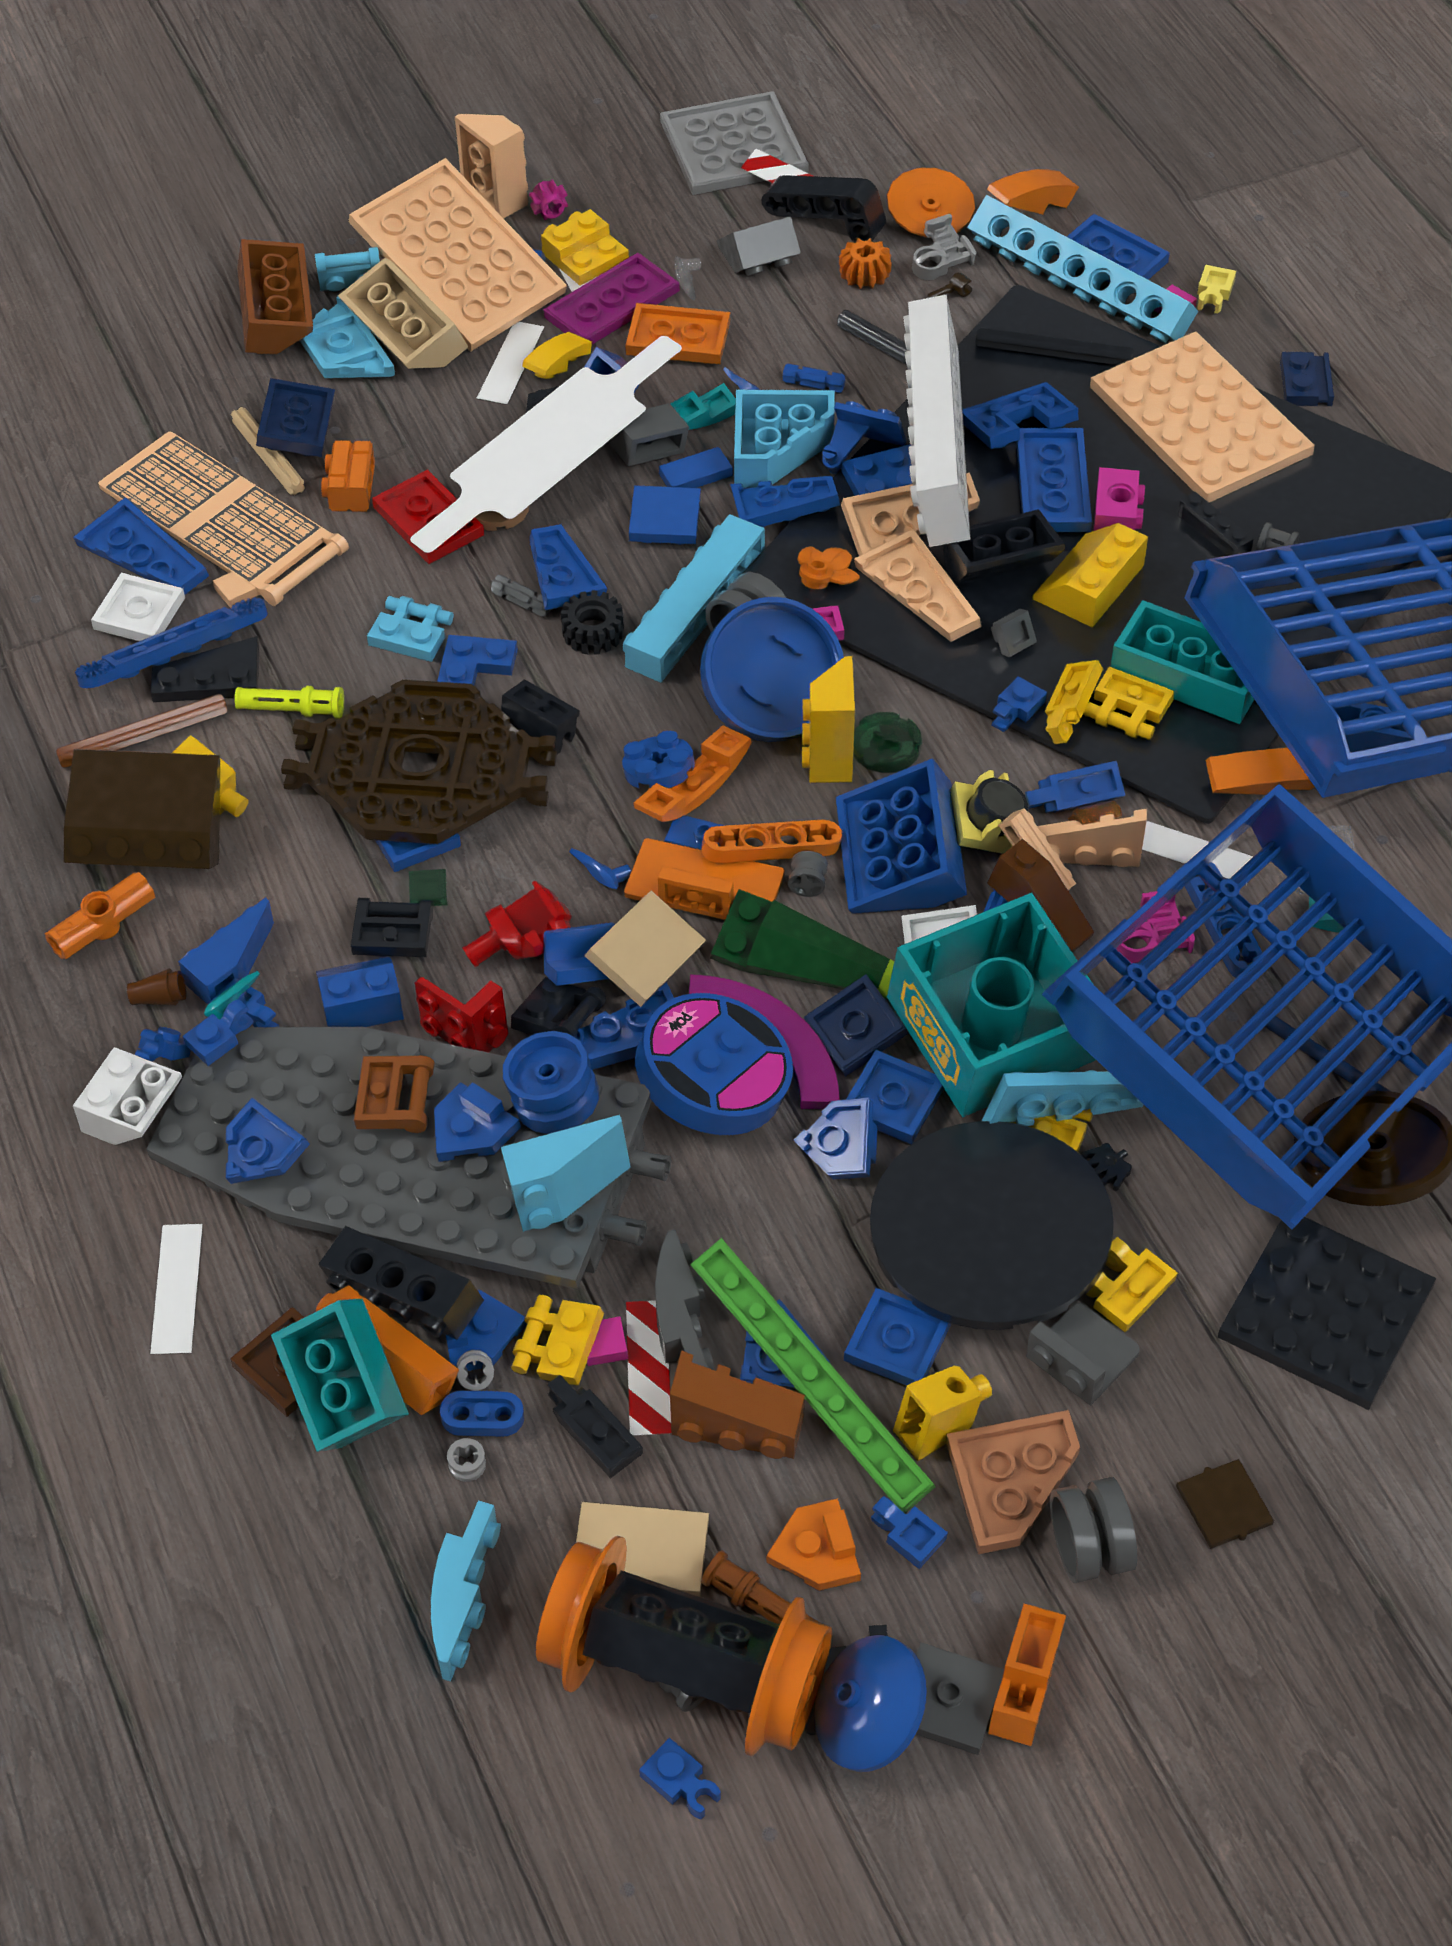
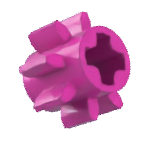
M553 179L542 181L534 187L533 192L529 193L533 201L530 206L534 214L541 213L544 220L556 218L563 213L565 207H568L565 199L568 194L563 185L556 186Z

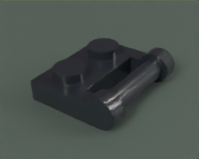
M358 897L351 939L352 955L427 957L430 927L433 920V900L421 899L420 903L371 902L370 898ZM395 917H413V918H395Z
M545 977L511 1015V1029L530 1035L557 1031L568 1033L576 1038L578 1029L592 1012L599 1011L606 1003V995L598 987H589L585 990L570 984L557 986L548 977ZM573 1006L577 1007L567 1020L561 1021Z

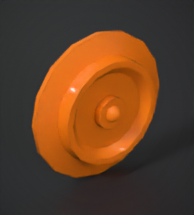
M916 168L904 172L892 182L887 193L888 211L895 222L908 232L926 238L927 236L924 233L926 221L951 214V225L956 233H958L970 223L975 211L974 196L967 184L953 173L938 168Z

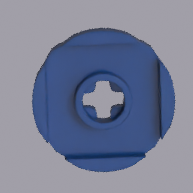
M663 731L655 737L639 742H630L623 749L622 765L625 778L629 784L639 788L638 783L649 784V788L656 783L666 788H672L684 782L688 778L687 771L690 768L693 770L695 767L691 746L685 740L679 739L678 734L674 731Z

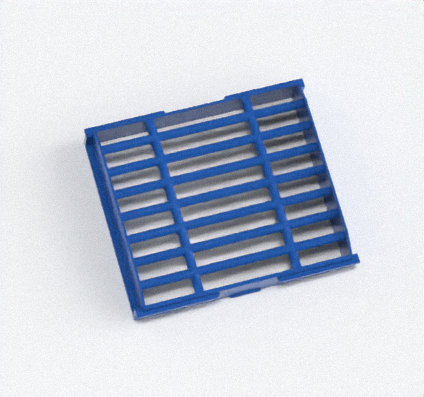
M1452 518L1223 556L1192 563L1191 568L1194 574L1184 598L1322 798L1445 772L1452 773V732L1427 737L1423 728L1418 723L1419 721L1452 715V700L1408 709L1399 697L1452 686V671L1389 683L1381 672L1452 658V643L1371 658L1363 647L1452 630V615L1353 633L1345 623L1346 621L1444 603L1452 605V577L1450 576L1452 575V561L1440 563L1436 558L1452 555ZM1419 560L1424 564L1421 567L1319 585L1314 580ZM1428 579L1438 583L1442 590L1335 609L1327 598ZM1298 582L1302 587L1254 596L1250 591ZM1305 601L1315 605L1319 612L1277 620H1271L1264 611L1266 608ZM1325 626L1332 629L1337 636L1288 645L1281 633ZM1342 650L1345 653H1349L1355 661L1306 670L1298 658ZM1360 675L1363 678H1368L1373 687L1324 696L1316 683ZM1378 700L1381 703L1387 704L1392 712L1341 722L1339 715L1334 709ZM1397 726L1400 729H1405L1412 739L1411 741L1350 753L1345 736Z
M1278 784L1260 801L1257 799L1192 859L1179 868L1158 887V893L1128 920L1124 919L1051 984L1042 993V996L1052 1005H1055L1072 1038L1249 1204L1280 1217L1289 1228L1293 1229L1370 1148L1368 1138L1394 1111L1399 1112L1419 1090L1424 1091L1452 1062V1042L1429 1066L1411 1051L1412 1046L1443 1014L1452 1018V939L1282 785ZM1251 826L1262 849L1230 879H1223L1208 864ZM1269 862H1272L1287 878L1258 905H1252L1239 893V890ZM1198 874L1215 892L1138 963H1131L1116 948ZM1300 887L1315 903L1286 931H1280L1268 920V915ZM1227 902L1243 919L1167 990H1160L1147 978L1148 974ZM1328 913L1343 929L1317 955L1308 957L1296 946V942ZM1255 928L1271 945L1197 1016L1189 1017L1176 1005L1177 1001ZM1354 939H1357L1372 955L1343 983H1337L1325 972V967ZM1282 955H1285L1300 971L1225 1044H1218L1205 1032L1206 1028ZM1106 958L1107 962L1123 977L1103 994L1085 976ZM1384 964L1400 981L1372 1009L1366 1010L1353 998L1354 993ZM1313 981L1329 997L1254 1071L1248 1072L1235 1060V1055ZM1135 987L1152 1004L1132 1021L1116 1004ZM1413 990L1429 1007L1400 1036H1395L1382 1024L1383 1019ZM1341 1007L1357 1024L1283 1099H1277L1264 1087V1083ZM1164 1014L1181 1031L1161 1048L1145 1031ZM1368 1034H1371L1387 1050L1313 1126L1307 1127L1294 1115V1109ZM1193 1041L1210 1058L1191 1076L1174 1059ZM1399 1060L1418 1077L1342 1157L1338 1156L1323 1142L1324 1136ZM1221 1069L1239 1084L1222 1103L1218 1102L1203 1087ZM1252 1096L1269 1113L1250 1131L1232 1114ZM1282 1124L1298 1141L1279 1159L1262 1142ZM1310 1151L1321 1162L1330 1167L1312 1188L1292 1171Z

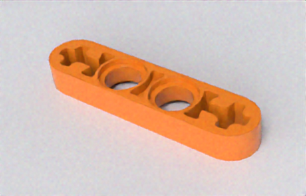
M830 820L715 826L709 828L704 833L701 852L705 858L715 863L791 859L795 854L802 851H814L822 856H830L839 849L842 830L840 826ZM792 836L799 843L794 845L787 844L781 840V837ZM756 838L762 841L763 845L753 847L747 844L745 840Z

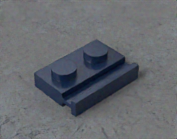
M1282 352L1280 366L1284 400L1297 406H1318V403H1327V406H1332L1334 392L1329 353L1324 352L1323 356H1314V352Z

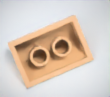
M456 115L455 124L461 175L503 219L527 206L528 184L526 181V158L523 142L525 137L520 126L514 124L503 115Z

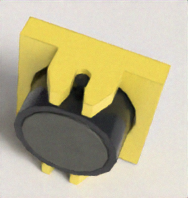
M988 770L980 775L974 785L955 781L950 791L958 845L1005 853L1012 847V844L998 825L1015 811L1025 808L1028 812V802L1023 792L1009 782L1008 773H1003L997 779L994 777L993 770Z

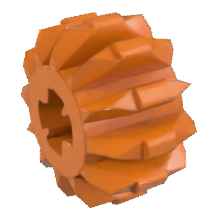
M858 238L856 243L847 242L846 248L841 250V255L839 256L841 278L847 280L849 286L857 284L859 289L863 286L873 289L875 284L884 285V281L889 277L892 267L889 248L883 247L882 241L872 242L871 238L867 241H862Z

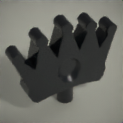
M1104 1143L1099 1147L1082 1152L1083 1158H1091L1087 1162L1093 1168H1096L1095 1171L1098 1176L1105 1175L1102 1178L1104 1186L1116 1180L1113 1185L1114 1191H1118L1125 1178L1131 1174L1132 1165L1123 1160L1128 1156L1125 1149L1116 1154L1109 1143Z

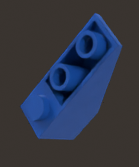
M264 898L255 906L247 908L240 917L226 927L217 930L211 938L199 947L187 952L178 961L186 986L207 1005L234 978L241 980L249 974L274 924L270 902L267 898Z

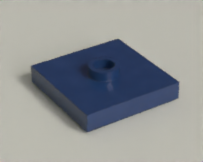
M866 974L803 1017L818 1035L827 1052L845 1077L867 1063L875 1050L883 1052L909 1034L906 1027Z

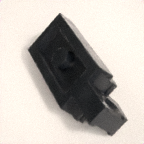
M561 1375L547 1384L549 1387L548 1396L556 1405L553 1408V1413L557 1417L558 1422L610 1479L643 1454L641 1444L590 1389L586 1391L581 1387L575 1391Z

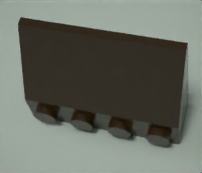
M74 749L64 820V863L211 869L219 864L220 755Z

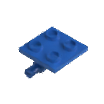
M847 401L846 404L836 402L834 410L838 420L830 445L823 448L822 461L830 473L836 474L842 467V462L863 437L905 446L907 440L900 417L887 409H878V411L865 409L863 405L853 401Z

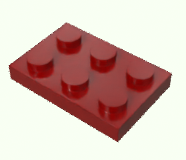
M428 469L372 498L373 508L428 565L484 536V526L474 517L430 553L424 552L411 542L410 539L415 533L457 500Z

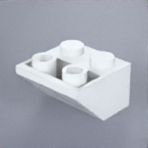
M114 1047L73 1105L81 1132L113 1145L142 1137L182 1079L181 1073Z

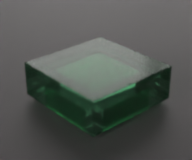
M446 869L409 871L410 903H420L421 899L433 900V906L448 905Z

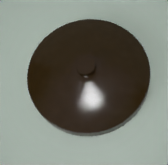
M1368 1091L1324 1136L1323 1142L1338 1156L1342 1157L1402 1093ZM1341 1096L1320 1104L1309 1112L1302 1122L1307 1127L1313 1126ZM1413 1097L1399 1112L1394 1111L1368 1138L1370 1148L1326 1193V1196L1354 1205L1388 1206L1409 1202L1432 1192L1452 1172V1125L1450 1121L1431 1104ZM1294 1137V1144H1295V1143L1298 1141V1139H1297L1296 1137ZM1311 1151L1296 1165L1303 1179L1312 1187L1330 1169Z

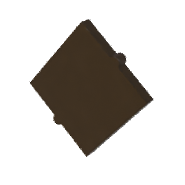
M1239 1459L1214 1469L1205 1467L1203 1473L1180 1481L1176 1485L1210 1549L1235 1539L1244 1541L1248 1534L1271 1526L1274 1523L1273 1517Z

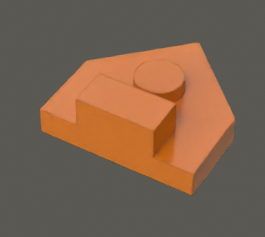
M838 1498L796 1508L768 1552L766 1563L781 1571L783 1569L804 1579V1583L819 1591L861 1581V1572L855 1556V1543L844 1509L841 1510Z

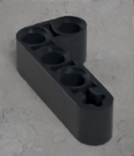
M782 175L772 183L761 199L764 209L774 216L844 219L848 235L854 243H856L858 238L862 241H867L871 238L873 241L886 223L885 213L876 186L868 179Z

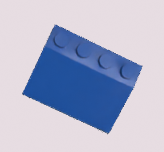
M933 758L836 797L838 822L842 830L841 849L848 910L852 914L934 908L967 895L961 846L958 845L950 791L952 783Z

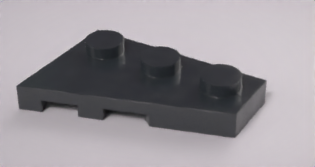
M258 636L152 667L151 697L153 703L202 700L217 694H221L224 698H235L237 687L258 689Z

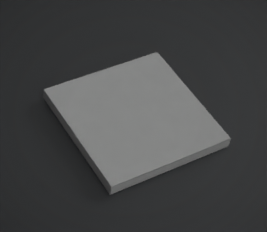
M774 91L660 113V122L692 195L766 181L741 168L755 149L763 151L806 173L809 172V164Z

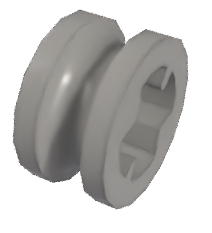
M470 1350L460 1356L456 1366L459 1369L457 1377L460 1384L472 1391L486 1388L494 1377L491 1358L481 1350ZM472 1361L474 1366L476 1361L482 1362V1370L485 1375L480 1379L477 1378V1375L474 1376V1380L467 1378L468 1369L466 1365Z
M463 1438L457 1440L447 1451L450 1473L457 1480L463 1482L476 1480L486 1469L484 1449L474 1439ZM471 1454L474 1456L473 1464L465 1462L462 1466L460 1465V1456L463 1458H468Z

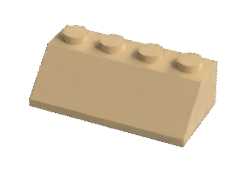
M386 257L338 295L340 300L408 369L445 367L468 348L456 325Z

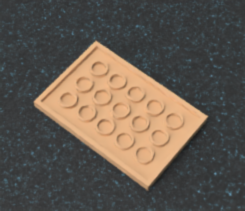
M446 158L349 214V223L371 247H378L379 255L383 259L386 257L391 260L456 325L470 352L566 292L567 285Z
M1196 331L1091 377L1090 388L1194 492H1197L1209 503L1313 455L1315 445Z

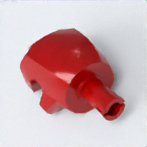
M533 881L534 889L506 908L500 904L488 910L485 916L491 924L489 926L490 931L467 946L462 947L474 967L479 966L480 963L501 949L508 950L515 960L537 957L544 953L545 931L571 928L570 920L572 915L564 903L560 902L554 892L545 888L538 881Z

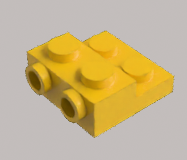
M591 209L583 213L576 211L570 215L568 221L559 226L551 224L541 234L542 251L545 257L580 286L629 258V250L610 235L609 224Z

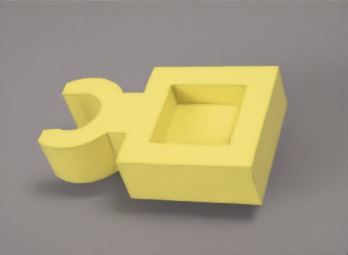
M1205 265L1198 286V310H1202L1205 304L1210 303L1215 306L1214 313L1218 314L1221 311L1223 300H1229L1235 282V270Z

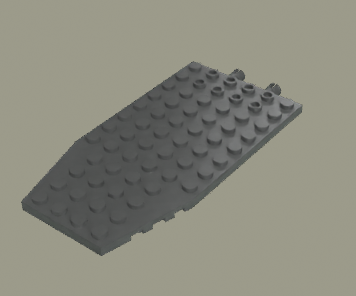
M249 1027L236 1034L238 1045L209 1066L194 1054L146 1149L150 1159L189 1178L194 1176L204 1181L207 1187L217 1192L222 1190L236 1197L239 1203L249 1208L254 1206L264 1211L267 1217L280 1223L339 1236L345 1226H348L404 1251L573 1289H578L585 1271L595 1273L608 1239L635 1244L636 1246L642 1245L646 1235V1221L618 1216L619 1210L634 1174L666 1181L672 1163L671 1156L643 1151L645 1141L642 1125L652 1102L650 1091L646 1086L595 1075L599 1085V1101L594 1112L581 1125L620 1115L631 1168L563 1221L553 1223L546 1228L531 1229L523 1232L501 1148L493 1155L478 1156V1153L455 1156V1160L440 1162L436 1154L434 1108L460 1082L467 1087L472 1082L500 1099L506 1112L519 1119L503 1080V1064L507 1056L366 1027ZM422 1055L434 1060V1072L428 1080L424 1111L427 1115V1126L424 1132L411 1133L405 1129H356L354 1115L363 1056ZM403 1074L398 1110H409L413 1082L412 1074ZM251 1098L267 1108L310 1143L285 1174L233 1184L226 1179V1163L228 1162L226 1127ZM519 1119L521 1128L503 1146L547 1134L531 1130L522 1124Z

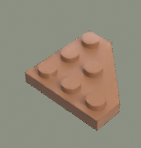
M1069 1410L947 1434L946 1444L978 1554L1020 1546L1049 1502L1051 1491L1058 1488L1078 1457L1080 1444Z

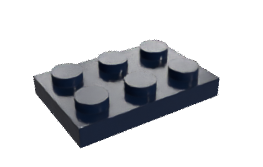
M270 378L257 433L256 446L275 451L282 450L300 453L304 456L322 457L335 389Z

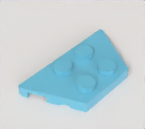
M338 296L336 297L337 304L329 311L323 308L316 314L313 319V332L299 340L324 378L392 377L395 375L393 363L369 328Z

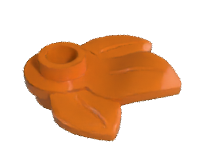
M806 547L799 552L797 559L801 565L799 574L802 577L801 582L808 588L824 589L828 586V582L846 585L860 578L859 574L848 568L852 561V555L845 549L834 547L821 552L814 547Z

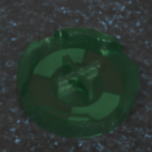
M877 712L865 716L859 721V726L854 729L853 755L858 763L869 770L879 773H896L909 768L917 761L922 748L921 731L915 722L909 718L908 721L900 718V714Z

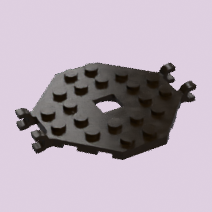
M402 679L391 685L390 692L379 698L372 695L350 707L349 714L338 720L331 717L322 723H311L306 720L295 719L292 728L293 734L297 735L295 749L308 750L313 747L309 763L284 759L281 773L286 775L283 784L284 789L295 790L301 788L304 783H308L367 840L439 844L521 797L526 798L533 805L547 807L549 792L546 791L547 776L526 777L530 757H534L542 765L555 766L557 751H554L556 737L550 735L531 737L523 729L518 731L510 723V718L494 703L488 704L480 696V691L472 684ZM406 752L439 754L437 765L431 770L410 772L402 769Z

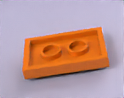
M636 303L625 345L626 355L637 356L659 337L667 336L682 347L681 351L673 356L671 360L721 364L730 325V312Z

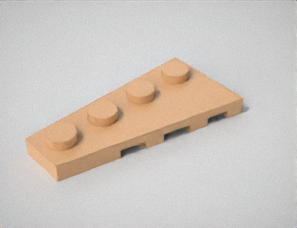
M969 472L966 473L968 509L972 511L978 508L980 499ZM912 484L843 498L841 507L859 556L913 529L918 536L921 535L917 520V514H919L918 506H913L910 486H913Z
M914 529L854 559L855 567L950 642L981 627L980 617Z

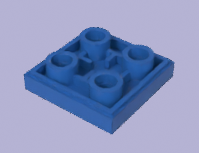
M634 485L629 541L675 543L678 545L696 544L701 488Z

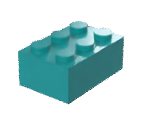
M363 1299L338 1300L271 1335L317 1452L342 1448L409 1415Z

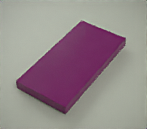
M636 253L544 309V318L562 332L576 334L592 341L593 345L632 321L636 303L658 305L679 292L680 284L640 253Z

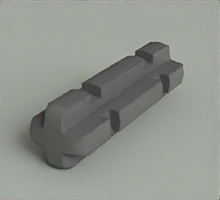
M497 575L492 580V593L502 598L506 595V600L527 610L533 608L532 612L541 617H546L552 609L545 610L542 594L537 596L538 592L516 581L510 583L511 579L503 575Z

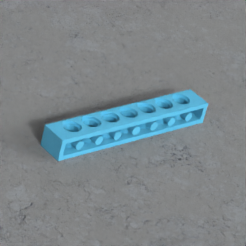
M988 195L983 199L967 227L976 235L973 240L981 246L990 249L991 245L1000 249L998 254L1007 260L1014 262L1017 258L1025 262L1023 267L1033 274L1039 276L1042 271L1049 275L1048 281L1062 289L1066 285L1074 288L1073 294L1088 303L1091 298L1100 302L1098 306L1100 309L1112 316H1115L1117 312L1126 316L1124 321L1138 330L1145 326L1152 330L1150 335L1162 343L1166 344L1168 340L1175 341L1182 338L1198 313V310L1192 303ZM1010 227L1008 233L1000 237L1002 230ZM1034 240L1033 246L1030 249L1025 250L1026 244L1029 241ZM1056 253H1060L1057 261L1050 264L1051 257ZM1085 266L1084 272L1080 276L1075 277L1077 269ZM1110 279L1109 286L1105 290L1100 291L1101 284ZM1132 293H1136L1134 301L1130 304H1125L1127 297ZM1157 307H1162L1161 313L1157 317L1151 318L1153 310Z

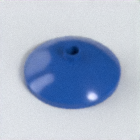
M883 1635L861 1638L847 1646L826 1670L819 1685L815 1701V1730L823 1751L839 1766L856 1772H869L880 1769L899 1757L914 1738L923 1718L927 1690L923 1667L916 1654L906 1644Z

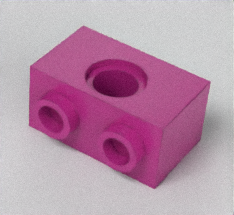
M1099 467L1093 531L1116 523H1120L1133 530L1142 529L1144 509L1137 508V505H1143L1145 485H1139V470Z

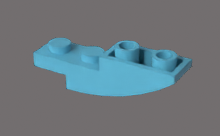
M479 1500L463 1538L446 1533L433 1576L431 1592L433 1640L442 1679L450 1682L456 1667L463 1668L470 1650V1643L467 1641L472 1628L479 1629L483 1621L486 1604L482 1603L479 1587L485 1570L483 1558L488 1547L492 1549L495 1547L501 1529V1524L497 1523L494 1505Z

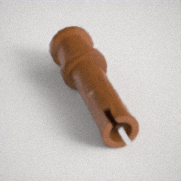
M723 1550L719 1551L711 1560L701 1579V1584L709 1587L712 1585L732 1598L731 1603L734 1606L743 1608L746 1605L768 1621L781 1624L791 1604L761 1584V1578L758 1577L759 1575L753 1570L747 1572L728 1560V1554ZM806 1614V1619L820 1623L808 1614Z

